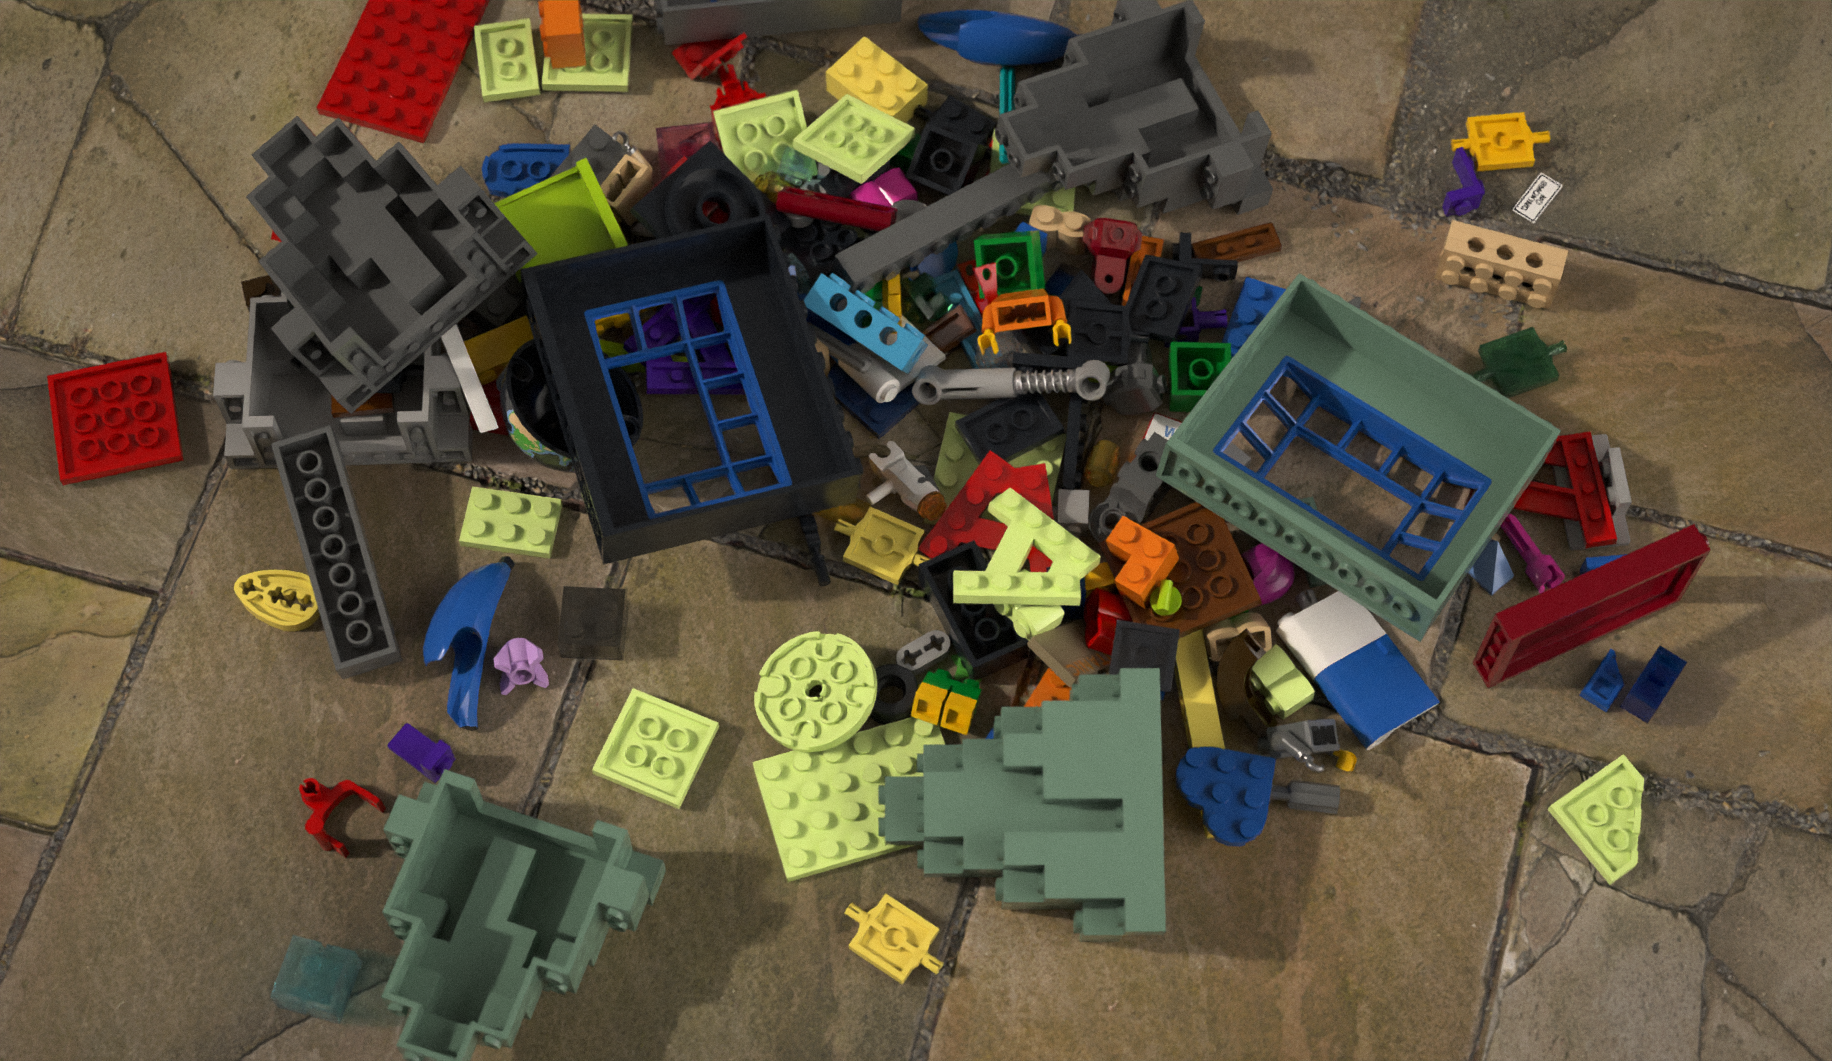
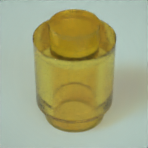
M1100 440L1092 447L1084 471V476L1091 485L1104 487L1113 483L1121 458L1119 453L1120 447L1117 444L1107 440Z

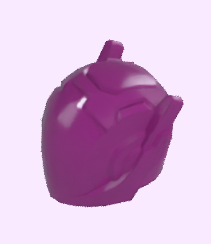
M1263 543L1257 544L1240 554L1262 601V604L1256 607L1269 604L1281 598L1290 590L1295 575L1292 561Z

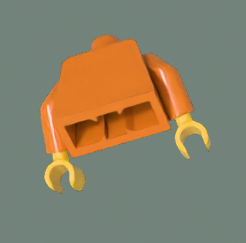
M1044 289L1005 293L998 296L991 304L984 308L982 335L977 339L982 355L985 354L984 351L988 347H992L993 353L997 354L999 347L995 338L996 332L1053 325V339L1056 346H1059V338H1067L1069 344L1072 342L1071 327L1066 324L1067 319L1062 300L1058 296L1048 295Z

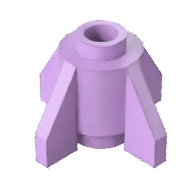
M514 638L507 641L494 657L495 668L503 671L500 690L501 694L505 696L515 687V684L524 685L533 681V684L543 688L549 685L548 675L540 664L543 660L542 649L530 640Z

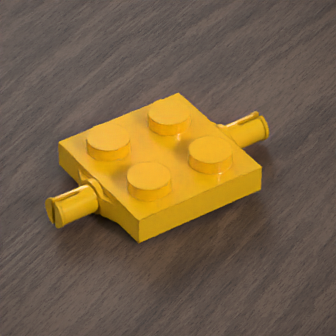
M1524 112L1468 117L1466 121L1468 138L1452 139L1451 148L1452 151H1456L1460 147H1463L1464 150H1469L1474 159L1476 172L1533 167L1535 162L1532 149L1533 144L1549 143L1550 134L1549 131L1532 132L1526 123Z

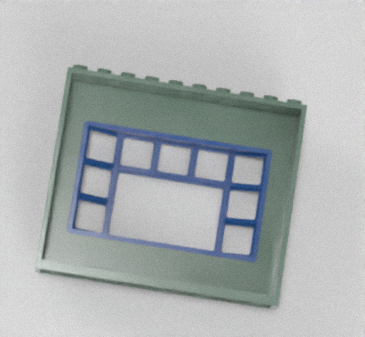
M1299 273L1167 441L1156 477L1421 642L1545 462L1561 430L1553 426L1549 421L1543 420L1531 413L1524 406L1516 404L1501 395L1497 390L1476 380L1469 373L1463 372L1451 365L1444 358L1436 356L1421 347L1419 343L1411 341L1396 332L1391 326L1385 325L1371 317L1366 311L1346 302L1341 296L1333 294L1318 285L1314 280L1308 279ZM1284 372L1290 376L1311 400L1296 420L1270 393ZM1262 401L1288 429L1274 450H1271L1247 424L1248 419ZM1318 407L1323 408L1351 426L1336 446L1304 426ZM1238 432L1245 437L1265 460L1256 473L1223 453ZM1358 432H1362L1392 451L1378 471L1345 452ZM1295 437L1302 438L1412 507L1382 550L1377 549L1265 479L1266 475ZM1400 457L1434 476L1419 497L1386 477ZM1441 482L1477 490L1463 510L1429 501ZM1421 512L1456 520L1441 542L1406 533ZM1398 544L1433 552L1419 573L1414 572L1390 557V554Z

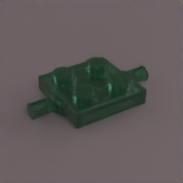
M1530 327L1480 345L1478 353L1485 364V368L1471 372L1470 375L1480 382L1491 379L1496 384L1501 395L1511 398L1557 381L1560 375L1553 364L1552 357L1567 352V346L1563 340L1547 346L1539 338L1534 327Z

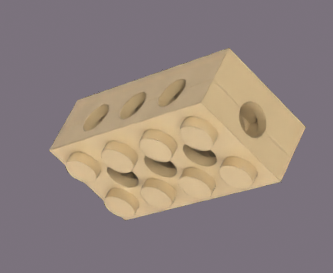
M1452 220L1434 279L1441 280L1449 285L1471 288L1475 292L1497 295L1504 300H1516L1527 303L1534 308L1549 309L1561 281L1568 250ZM1463 267H1470L1473 271H1466ZM1492 275H1499L1502 279H1495ZM1522 282H1526V283H1528L1531 287H1525V286L1521 285V283H1522Z

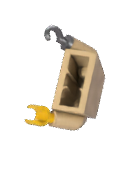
M616 131L613 134L612 140L616 142L618 134L623 137L624 141L621 147L624 149V157L600 187L617 223L620 224L622 222L630 226L633 222L638 221L630 212L631 208L652 189L653 169L634 145L630 146L628 144V135L624 131Z

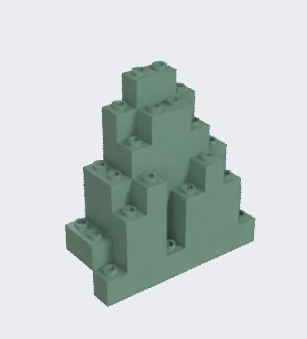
M1120 668L1118 675H1079L1077 683L1072 684L1070 701H1042L1041 707H1001L1000 716H995L994 739H963L962 744H924L923 753H917V773H923V776L885 777V785L878 786L879 805H885V817L878 818L879 837H885V845H924V849H917V869H924V877H1001L996 878L995 901H1001V909H1079L1075 910V914H1073L1074 934H1079L1080 942H1119L1123 935H1163L1166 932L1160 668Z
M444 769L438 785L424 781L417 800L399 794L383 830L395 854L405 859L382 913L388 922V926L395 932L394 936L405 942L381 998L386 1006H388L387 1010L401 1017H406L409 1014L396 1045L401 1054H403L402 1058L405 1061H470L477 1044L481 1046L486 1045L494 1049H500L501 1046L511 1049L523 1018L531 1019L542 990L546 992L551 990L559 994H566V991L576 994L587 965L593 967L595 965L609 927L620 932H625L626 929L636 931L646 904L653 905L666 872L664 861L633 851L627 829L600 820H596L592 830L594 837L485 802L475 779Z

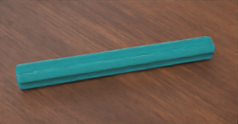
M1003 66L1000 69L999 115L1015 110V69L1013 67L1007 68ZM999 144V161L1002 164L1009 163L1005 147Z

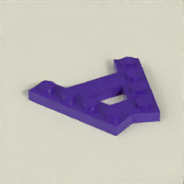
M711 293L683 300L682 304L692 339L718 333L707 313V310L710 308V301L716 294L713 295ZM667 303L642 326L648 349L671 344L680 336L672 303ZM634 334L624 342L623 349L628 353L638 351ZM724 343L696 349L702 361L699 362L704 379L738 372L735 362L732 361ZM670 355L640 362L645 367L646 394H698L688 362H674ZM741 383L708 390L709 394L746 395Z

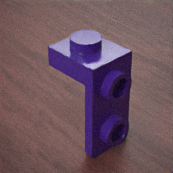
M1463 147L1456 149L1452 161L1463 188L1447 192L1442 206L1446 217L1455 214L1459 216L1465 215L1471 210L1478 209L1485 194L1483 182L1481 179H1477L1474 173L1473 160L1469 155H1466Z
M406 723L387 745L390 751L434 783L442 776L444 769L449 770L456 760L448 744L441 739L437 744L409 723Z

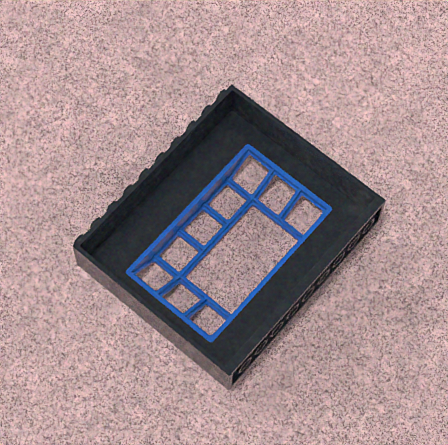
M769 214L521 269L523 306L603 565L856 501L857 490L861 489L860 476L863 475V466L860 458L854 457L852 434L849 430L845 431L842 406L835 403L833 381L831 378H826L824 372L826 369L824 355L822 352H817L815 346L817 338L814 327L807 324L806 318L808 313L804 300L799 301L797 295L799 287L796 276L789 273L788 267H790L788 253L786 250H781L779 244L781 242L780 231L777 225L772 224ZM715 293L724 332L692 339L682 302L684 299ZM672 303L681 341L648 349L639 310ZM628 313L638 351L604 359L595 320ZM728 343L738 372L704 379L695 349ZM678 353H685L722 465L644 484L608 370ZM741 383L752 413L719 421L708 390ZM755 424L766 455L732 462L722 432ZM770 466L779 484L746 492L736 473ZM725 476L735 494L701 503L692 484ZM681 487L690 505L656 514L648 495Z

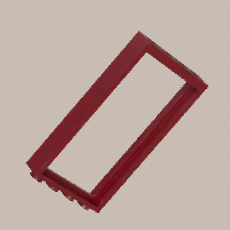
M1694 524L1496 613L1472 662L1487 688H1491L1679 602L1711 551L1708 546L1709 541L1707 537L1700 533Z

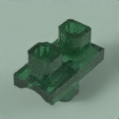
M923 272L914 280L906 276L901 281V284L914 300L912 301L910 297L903 300V304L906 307L903 309L902 315L909 322L916 320L918 324L923 323L925 318L922 314L929 321L936 322L953 306L948 297L941 291L932 299L928 297V294L938 284L927 272Z

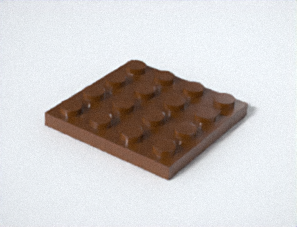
M1194 502L1141 525L1175 545L1179 560L1165 580L1172 581L1173 587L1178 589L1181 594L1182 604L1176 613L1162 616L1152 609L1150 602L1146 608H1143L1122 596L1133 622L1180 629L1179 638H1182L1262 604L1225 520L1198 502ZM1106 540L1099 542L1115 579L1126 563L1111 555Z

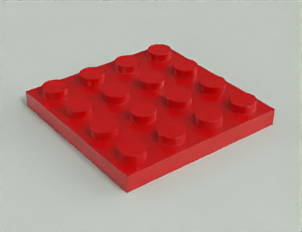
M167 352L47 376L59 478L62 485L184 461L170 361Z

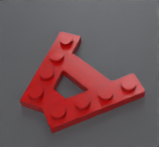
M1591 431L1559 435L1543 464L1566 468L1570 488L1531 481L1512 509L1579 521L1585 549L1616 544L1617 535Z
M990 450L918 547V550L932 559L959 547L961 543L966 544L975 540L978 547L996 551L1008 526L1004 523L980 517L998 493L1002 494L1008 488H1012L1054 520L1046 464L1014 468ZM1034 546L1027 557L1031 572H1049L1053 563L1051 559Z

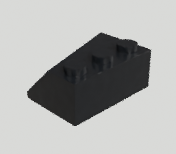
M1061 263L1045 283L1044 290L1047 294L1058 296L1062 300L1066 319H1068V304L1070 301L1112 304L1081 268ZM1047 326L1009 330L1027 353L1066 356L1067 344L1065 338H1059V346H1056L1053 335H1047Z

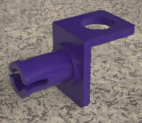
M1193 297L1189 309L1191 327L1181 328L1179 335H1186L1187 337L1176 342H1198L1201 329L1227 328L1226 309L1200 312L1196 307V299ZM1164 342L1165 347H1170L1171 343Z

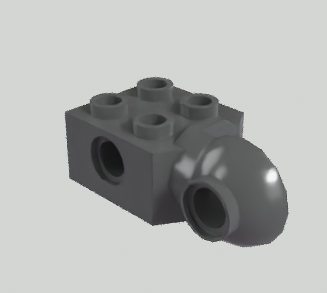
M1156 432L1152 434L1149 440L1143 439L1135 450L1134 454L1136 457L1131 463L1126 461L1118 473L1120 479L1118 483H1114L1111 487L1108 498L1091 511L1088 518V528L1093 538L1098 542L1106 540L1112 532L1106 525H1117L1122 516L1139 525L1142 522H1146L1172 488L1171 485L1156 477L1163 450L1168 441Z

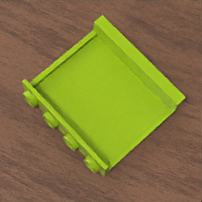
M587 158L576 162V166L494 203L537 252V255L521 269L628 246ZM521 269L515 273L519 282H521Z

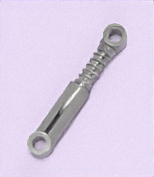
M1099 360L1087 361L1082 367L1068 369L1067 372H1062L1061 369L1059 372H1054L1052 369L1048 373L1043 370V373H1038L1037 370H1035V373H1029L1028 370L1026 373H1022L1021 370L1017 371L1015 367L943 370L938 366L929 365L920 370L913 385L912 393L914 398L923 405H933L939 400L1016 398L1017 394H1026L1027 391H1030L1031 394L1038 391L1041 394L1043 391L1050 393L1052 390L1056 393L1060 390L1064 393L1067 391L1069 393L1077 392L1082 398L1093 401L1104 395L1109 382L1110 371L1107 365ZM1087 378H1095L1099 382L1093 383L1089 381ZM925 383H931L935 388L928 387Z

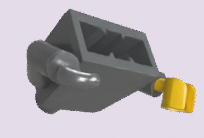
M1335 719L1306 720L1269 727L1266 731L1267 736H1264L1262 739L1258 738L1257 746L1261 755H1270L1271 758L1276 759L1295 758L1300 763L1305 762L1306 766L1314 772L1324 771V766H1318L1313 763L1314 758L1310 756L1313 754L1326 753L1330 757L1338 756L1336 767L1344 771H1353L1357 762V757L1354 753L1340 749L1341 745L1338 742Z

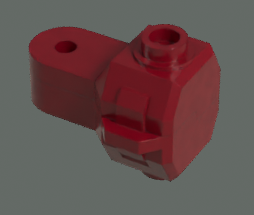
M1096 218L1084 226L1082 241L1088 246V250L1093 255L1090 279L1104 295L1115 293L1121 288L1124 280L1126 259L1141 249L1143 234L1133 222L1110 218ZM1105 276L1109 278L1108 283L1105 282Z

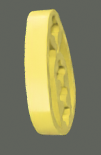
M262 570L242 575L235 582V594L244 607L257 619L272 627L288 632L300 631L311 626L320 616L310 578L304 573L290 570ZM251 584H253L256 590L249 591L248 595H246L243 589L250 588ZM282 592L286 600H293L294 596H296L299 603L307 604L310 600L313 607H307L303 611L300 604H293L289 608L285 600L278 599L274 603L272 596H278Z

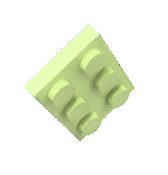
M530 18L474 26L483 101L491 102L540 95Z
M472 486L459 543L464 547L550 559L563 505L562 500Z

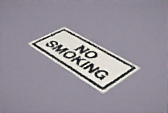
M1540 173L1512 210L1534 223L1563 185Z

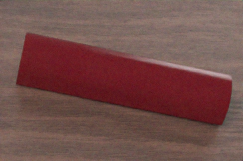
M785 186L778 192L776 209L779 212L878 232L895 224L898 209L894 207Z

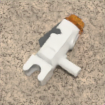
M893 441L887 442V447L891 450L888 457L880 458L875 453L869 455V463L873 472L884 482L865 495L871 505H874L891 492L893 494L897 492L901 496L903 503L918 512L922 518L933 521L943 515L947 507L945 498L940 493L925 465L913 466L905 458L904 452Z

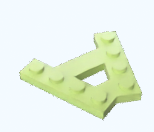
M1008 488L991 501L988 506V512L1003 522L1008 528L985 571H953V603L1080 606V579L1100 564L1101 556L1012 488ZM1033 546L1053 561L1049 572H1020Z

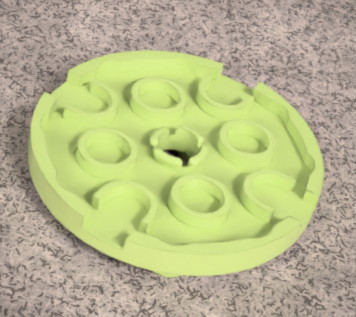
M820 631L805 633L784 643L765 662L759 673L761 678L757 692L754 691V704L762 726L781 745L801 752L827 750L852 737L868 719L877 696L876 671L865 651L849 637L836 633V635L821 634ZM822 685L819 698L817 696L809 697V691L812 687Z

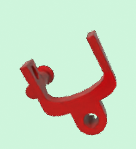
M976 259L958 263L956 266L962 280L983 318L984 308L998 297L996 262L978 267L976 266ZM969 264L972 265L973 269L971 275H968L966 272V266ZM986 268L989 270L990 274L987 280L983 278L982 274L983 270ZM979 285L984 293L985 299H980Z
M314 778L303 780L305 786L302 784L299 786L302 801L313 811L305 823L306 832L314 836L324 851L334 849L345 858L350 854L345 845L328 835L324 829V824L333 809L346 797L358 795L381 813L386 810L380 798L351 780L341 781L332 790Z

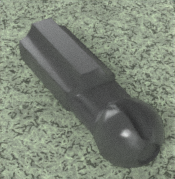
M1291 780L1287 786L1273 785L1272 783L1270 801L1272 799L1285 801L1289 809L1337 814L1340 800V785Z

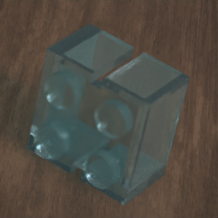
M293 935L270 998L278 1008L304 1015L308 1011L312 1017L340 1024L362 962L355 951L327 944L325 949L321 942Z

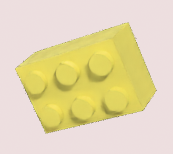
M865 36L826 71L827 91L838 100L848 94L904 123H907L914 116V111L918 108V105L924 107L927 104L928 84Z

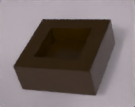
M269 275L241 282L249 312L251 298H258L264 295L276 297L273 282Z

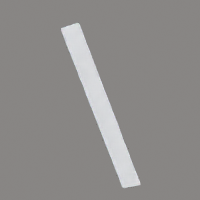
M455 324L441 338L480 433L497 429V422L461 334Z

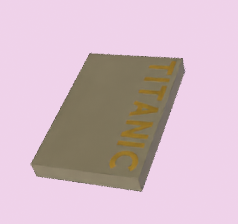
M1084 618L1032 636L1027 643L1028 647L1069 687L1077 683L1079 675H1103L1108 673L1110 669L1111 655L1087 647L1085 642L1087 623Z

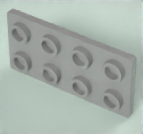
M1606 434L1592 435L1617 535L1616 544L1593 548L1629 545L1631 540L1625 514L1632 500L1620 447L1610 448ZM1552 465L1556 486L1570 488L1566 468ZM1563 519L1569 549H1585L1579 521Z

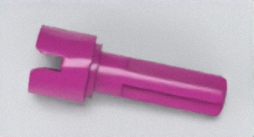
M1508 514L1501 524V528L1527 563L1525 571L1539 593L1545 591L1544 584L1549 589L1558 586L1565 578L1562 570L1551 555L1541 553L1514 515Z

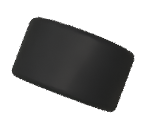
M885 664L875 668L877 696L869 716L874 721L883 725L911 717L915 693L919 688L916 677L909 669L897 664ZM888 686L898 687L903 692V698L893 704L885 703L879 698L880 690Z

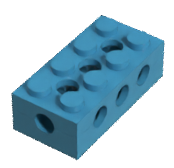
M821 273L804 299L806 307L909 375L928 346L923 341L925 335L908 323H906L904 328L898 324L900 318L883 306L879 311L873 308L876 302L859 290H856L854 294L849 292L848 290L851 285L832 273L828 278ZM847 299L846 308L838 312L839 302ZM872 315L871 325L863 328L862 322L864 318ZM897 332L896 342L892 345H887L889 334Z

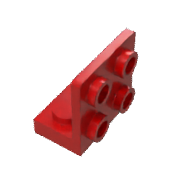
M744 32L734 40L723 39L684 43L675 49L672 55L691 80L698 76L704 79L714 72L715 68L722 64V62L725 64L734 58L744 48L742 42L748 36Z

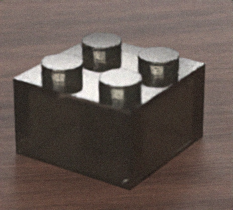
M564 586L557 642L561 658L623 661L629 609L626 589Z

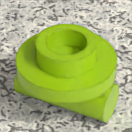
M1161 580L1160 586L1151 594V607L1157 614L1162 616L1172 615L1179 610L1182 598L1178 589L1173 587L1172 581Z

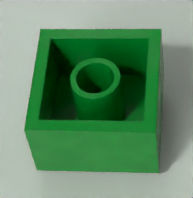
M1039 230L984 234L974 240L976 266L996 262L998 296L1005 293L1045 289ZM987 268L984 269L982 272L983 278L987 280L990 276L989 270ZM979 285L980 299H985L984 293Z
M1171 342L1168 356L1169 412L1192 411L1231 361V343Z

